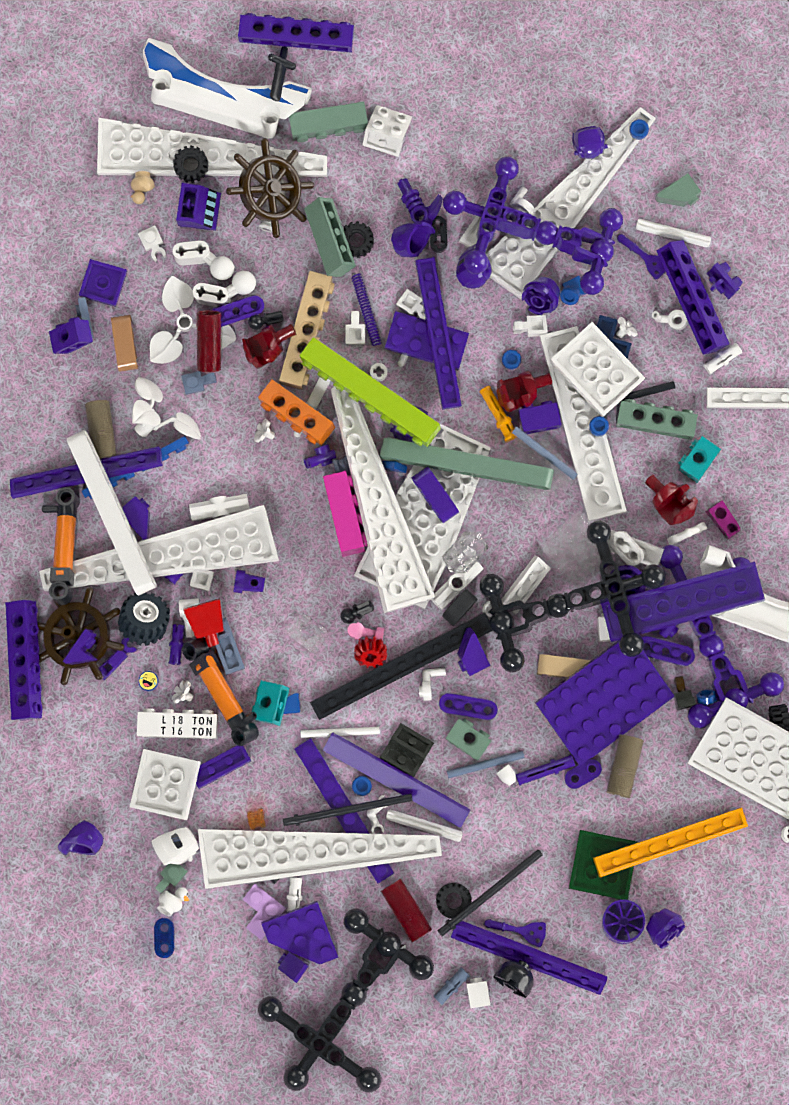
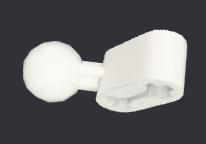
M204 241L182 242L176 244L173 248L175 261L179 265L207 263L210 266L211 274L219 280H227L234 272L233 262L225 256L216 257L210 252L208 244Z
M240 271L233 276L232 284L226 288L199 283L194 286L193 295L199 304L218 307L230 303L231 298L238 293L242 295L251 293L256 286V279L251 272ZM203 291H205L206 294H203L202 297H200L199 293L201 294ZM223 294L225 298H221V300H218L217 297H221V295Z

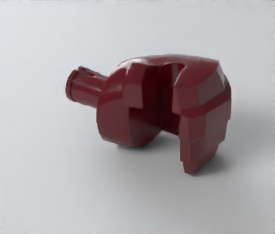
M289 324L278 331L274 330L271 325H268L262 329V332L248 339L243 338L242 347L248 363L253 364L256 369H260L266 364L275 361L283 351L282 341L297 335L293 325Z
M528 370L518 374L517 377L499 380L496 390L499 405L504 407L507 412H512L524 405L526 407L531 406L537 398V389L552 385L551 375L547 373L533 378Z
M654 474L647 478L645 484L656 494L652 503L659 515L669 525L683 523L694 516L698 500L695 496L691 499L686 497V492L690 489L688 484L677 485L674 482H669L664 486Z

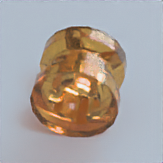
M259 808L254 812L251 810L247 811L250 830H255L256 827H266L263 808Z

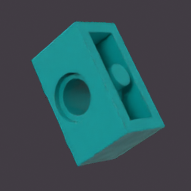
M703 436L699 440L695 438L689 447L692 450L688 456L684 454L678 462L681 465L678 470L696 483L699 482L721 450V448ZM693 455H700L703 458V462H695Z
M261 680L256 690V701L251 712L257 714L255 720L280 726L290 688ZM271 699V703L267 707V701Z

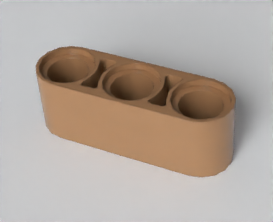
M131 315L111 317L119 372L138 369Z

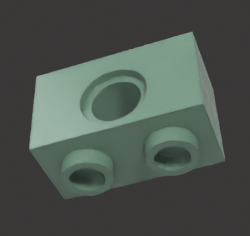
M458 719L445 740L478 761L491 743V740L488 739L490 735L481 729L478 732L472 728L474 724L467 719ZM465 734H473L475 741L472 744L466 743L464 741Z

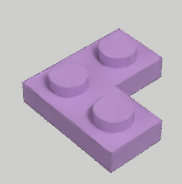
M256 884L252 886L242 899L258 911L246 928L262 940L265 933L261 922L281 915L286 908Z

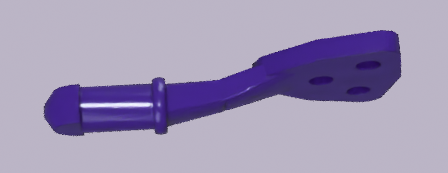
M617 235L619 243H622L630 251L638 254L645 261L647 271L655 280L666 273L659 256L649 255L641 250L636 243L626 238L625 235Z
M487 919L484 922L485 927L488 929H497L502 932L513 931L521 934L528 943L536 947H541L546 937V924L544 922H534L523 927H515L506 924V922L502 923Z

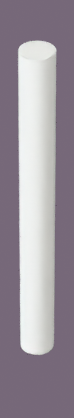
M378 726L301 730V738L330 737L332 732L339 736L380 734V729Z

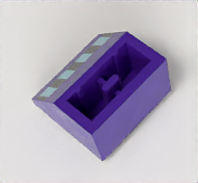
M181 183L176 218L178 226L216 231L221 193L201 185Z

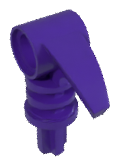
M400 179L397 185L403 194L401 200L408 209L411 220L414 223L426 222L432 225L433 220L440 211L443 197L438 194L431 205L426 207L421 197H419V191L412 189L408 179Z

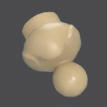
M138 171L135 173V178L131 181V188L135 191L131 198L136 204H142L145 201L143 192L151 191L155 187L149 172Z

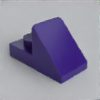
M85 629L63 662L73 665L98 660L86 651L94 645L97 634L92 630Z

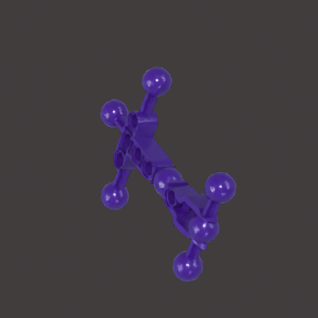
M507 156L500 158L495 164V173L498 179L495 187L490 191L485 207L467 201L465 195L460 191H450L443 198L444 209L452 215H458L464 211L482 217L476 234L477 242L475 248L468 252L464 258V266L471 274L478 275L483 273L488 267V257L485 252L488 243L494 237L495 231L499 230L523 239H532L531 241H534L536 238L542 245L553 244V248L556 247L558 250L572 255L574 261L591 265L590 271L584 273L580 279V287L584 293L596 295L604 288V278L601 272L603 267L608 266L607 262L614 255V248L612 246L615 244V241L612 240L613 232L619 230L623 225V215L619 210L608 208L601 213L599 223L602 227V232L600 234L586 227L579 230L559 225V228H557L556 224L551 221L541 222V218L537 219L531 214L504 206L507 198L506 188L508 182L519 173L517 161ZM582 242L592 244L590 251L581 248Z
M665 545L662 548L664 550L660 559L661 565L671 570L676 583L687 580L681 566L683 561L682 551L675 545ZM737 557L732 560L735 566L751 563L744 557ZM707 616L689 621L694 634L699 637L697 640L700 641V652L708 658L706 659L707 662L710 661L709 666L714 678L711 686L716 692L718 702L709 706L699 703L689 709L687 717L692 726L700 729L707 727L711 723L712 717L717 714L725 698L746 708L748 703L753 704L754 699L765 694L769 697H775L782 693L784 689L783 678L774 672L764 674L759 684L748 688L741 671L734 670L729 659L724 655L723 641L716 635V631H713L710 617ZM699 624H706L708 632H700L698 629ZM716 659H721L724 662L723 669L716 668ZM734 676L740 688H731L724 695L719 682L722 680L727 681L729 677Z

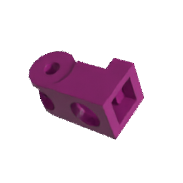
M723 500L705 511L726 539H730L741 531L739 524Z

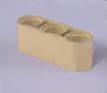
M540 654L537 675L546 674L550 677L558 678L569 677L591 660Z

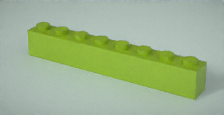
M313 337L299 355L302 361L301 364L309 370L313 368L318 372L317 375L325 381L327 379L332 381L336 389L341 392L343 390L348 392V396L357 403L359 401L364 403V407L368 411L380 414V418L385 423L396 425V430L403 435L409 434L413 437L412 441L417 445L422 446L423 444L428 447L440 431L441 426L437 421Z

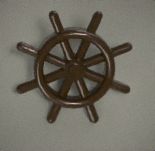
M262 138V156L248 162L240 154L234 155V160L244 169L239 178V187L227 188L226 194H240L241 201L249 212L242 221L244 227H248L254 218L271 222L272 235L274 238H279L278 220L284 219L291 214L300 222L307 220V217L297 206L300 202L301 190L314 188V183L312 181L301 182L297 171L292 166V163L299 154L297 150H292L287 159L270 155L268 139ZM262 164H264L265 177L256 170ZM271 165H274L279 168L274 177L272 174ZM284 175L286 176L288 183H280ZM253 177L257 180L259 185L250 186L251 178ZM281 191H290L289 199ZM267 199L269 204V212L262 209V206L267 201ZM276 199L284 206L279 212H277Z
M90 586L86 588L83 602H71L67 605H59L55 602L57 609L50 615L46 624L37 621L38 629L43 631V641L46 649L39 654V663L51 657L53 661L63 666L64 669L60 680L62 685H67L72 669L90 667L94 677L97 680H101L103 675L96 663L104 656L108 648L123 651L125 648L124 644L110 640L108 621L118 616L120 609L114 608L103 615L97 608L91 606L90 602L94 589ZM80 611L75 625L69 613ZM87 613L94 617L95 621L84 627ZM63 618L67 626L63 628L57 627V624ZM99 627L100 638L95 637L96 641L94 643L97 647L92 653L89 649L86 650L98 660L73 665L64 663L63 660L65 658L60 655L59 651L70 645L69 653L85 629L93 631ZM54 634L60 635L65 639L55 644Z

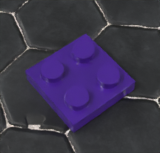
M90 259L79 297H85L92 301L117 307L128 272L127 269Z

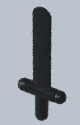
M286 46L281 48L279 56L274 54L268 55L269 61L276 63L270 98L276 102L280 101L286 68L290 70L296 69L295 63L286 60L288 54Z

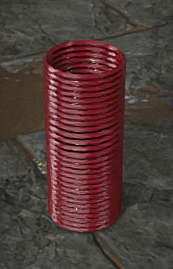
M213 310L199 311L196 313L197 370L200 372H218L221 370V313Z
M401 878L380 891L411 942L416 941L433 929Z

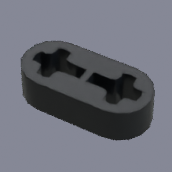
M436 216L432 225L439 221L443 226H440L439 233L436 232V227L433 226L435 234L430 235V246L434 252L442 253L447 249L448 244L447 223L443 217ZM438 236H440L441 242L444 243L441 245V248H437V245L433 244L437 242Z

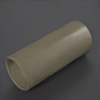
M108 400L87 402L85 404L89 437L99 459L117 456L110 402Z
M619 735L606 792L612 795L618 794L621 797L631 798L635 773H637L644 740L628 735Z

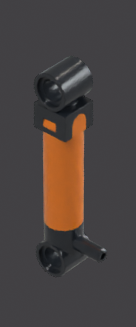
M65 487L57 492L56 500L58 505L42 506L43 513H57L53 568H50V582L52 584L49 588V594L59 605H67L73 597V593L68 586H74L73 556L77 508L80 504L75 492L71 488ZM67 497H72L69 502H64ZM60 590H65L62 596H57Z
M204 637L195 638L184 643L182 653L187 660L192 661L189 666L195 676L200 675L232 730L231 738L233 742L238 746H243L256 740L259 736V730L252 721L257 718V714L251 712L247 716L245 715L216 665L219 663L218 658L213 650L209 652L210 647H208L206 639Z

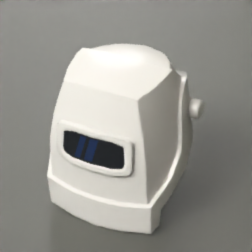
M187 827L164 833L151 841L156 854L165 866L170 863L183 864L187 860L191 862L193 860L192 856L199 849L193 833Z

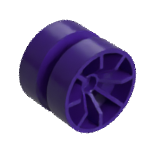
M617 900L611 903L605 910L602 918L604 934L609 940L617 944L624 945L634 942L641 935L645 927V915L642 909L630 900Z

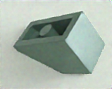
M687 173L659 192L655 200L659 203L681 207L687 204L692 206L699 201L698 197L701 194V190Z

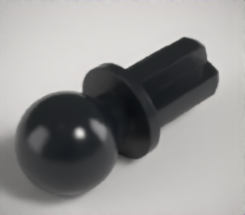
M282 311L268 314L264 312L263 317L255 314L249 318L248 324L250 328L258 330L263 324L268 326L283 322Z
M370 600L359 605L354 604L352 606L353 610L350 608L344 609L340 614V618L344 623L350 624L355 621L356 617L361 619L363 615L374 611V604Z

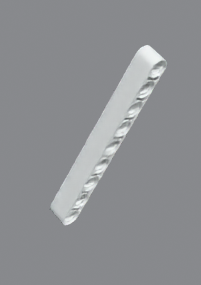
M83 430L68 437L67 443L134 591L139 596L156 588L153 575L86 430Z

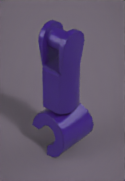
M129 638L122 639L121 643L125 646L123 651L115 650L99 667L104 681L128 657V652L134 653L138 651L137 648H130L128 646ZM107 663L113 667L110 671L104 667Z

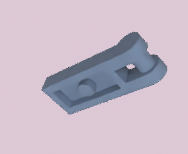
M227 617L223 618V627L226 633L219 636L216 633L219 641L216 648L225 673L229 675L243 670L245 667Z

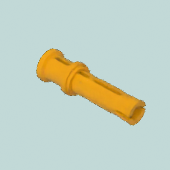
M486 386L481 389L479 393L497 421L496 427L504 435L505 443L517 438L512 433L515 429L512 424V418L505 414L491 387Z

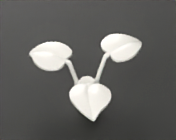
M171 276L165 284L162 302L164 307L170 312L179 309L180 316L177 318L178 329L174 337L167 331L158 332L152 337L150 342V361L153 363L165 364L176 360L181 355L183 349L182 344L176 340L180 332H188L192 328L197 329L192 318L184 314L182 309L188 308L193 303V290L189 285L174 276ZM229 325L221 327V349H224L236 340V335Z
M138 377L135 380L134 386L137 393L144 399L150 400V405L143 400H137L132 408V423H137L135 431L140 436L147 437L152 430L157 431L158 428L174 422V427L180 433L194 439H201L197 424L187 414L179 412L175 415V418L171 417L160 423V417L152 407L154 401H162L163 394L156 384L146 378Z

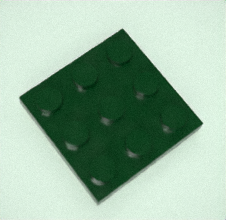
M579 830L568 889L628 900L634 866L599 877L593 858L638 842Z

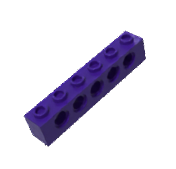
M253 13L240 15L238 31L240 43L352 53L354 25L348 22H340L338 24L328 20L316 22L308 18L294 20L292 17L275 18L272 15H264L262 17L256 16ZM262 26L263 30L258 32L254 28ZM275 28L282 29L280 33L273 32ZM298 29L301 33L294 35L292 31ZM313 31H318L320 35L317 37H313L311 33ZM337 33L339 34V36L337 38H331L330 34Z
M684 240L669 242L656 250L702 354L715 353L728 346L730 343Z
M18 600L5 602L11 720L41 719L43 707L41 704L42 688L40 684L41 668L39 665L40 648L38 645L39 629L37 625L38 609L36 601Z

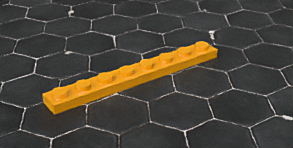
M737 808L594 857L593 860L599 877H603L748 827L743 809Z

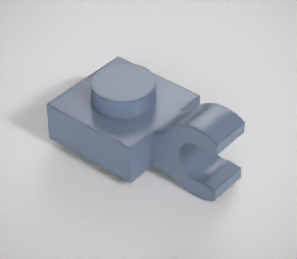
M198 371L181 375L186 395L205 391L204 385L217 383L214 373L202 376L201 372Z

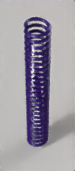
M361 273L355 274L351 279L371 345H381L379 331H376L378 328H375L377 325H374L376 322L373 319V311L371 310L372 308H369L371 305H368L370 302L367 299L366 288L364 287L365 285H362L364 282H362Z

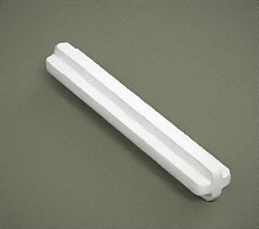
M638 219L636 229L679 241L684 240V242L703 247H709L710 236L643 219Z
M391 809L388 810L386 815L387 820L457 842L461 841L463 835L462 831Z

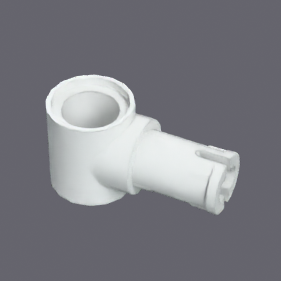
M199 598L179 600L180 617L183 618L185 623L186 638L196 636L183 609L200 604Z

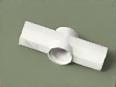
M247 494L232 497L219 496L211 498L209 501L189 504L192 521L208 518L218 519L220 516H228L250 509Z
M471 557L434 594L433 603L443 610L484 568ZM452 580H461L462 587L454 588L451 583Z

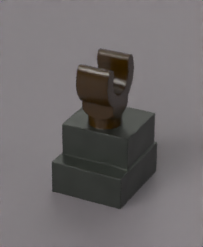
M683 676L675 677L674 682L678 693L674 694L676 710L687 709L696 705L691 690H685Z

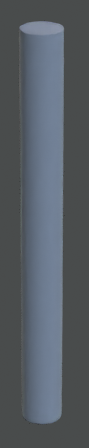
M518 427L513 430L512 433L572 480L577 477L578 474Z
M519 751L448 770V779L524 759V753Z

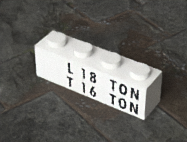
M143 709V712H138V737L217 739L218 715L214 714V711L202 710V714H194V710H182V713H174L173 709H162V713H157L155 709Z

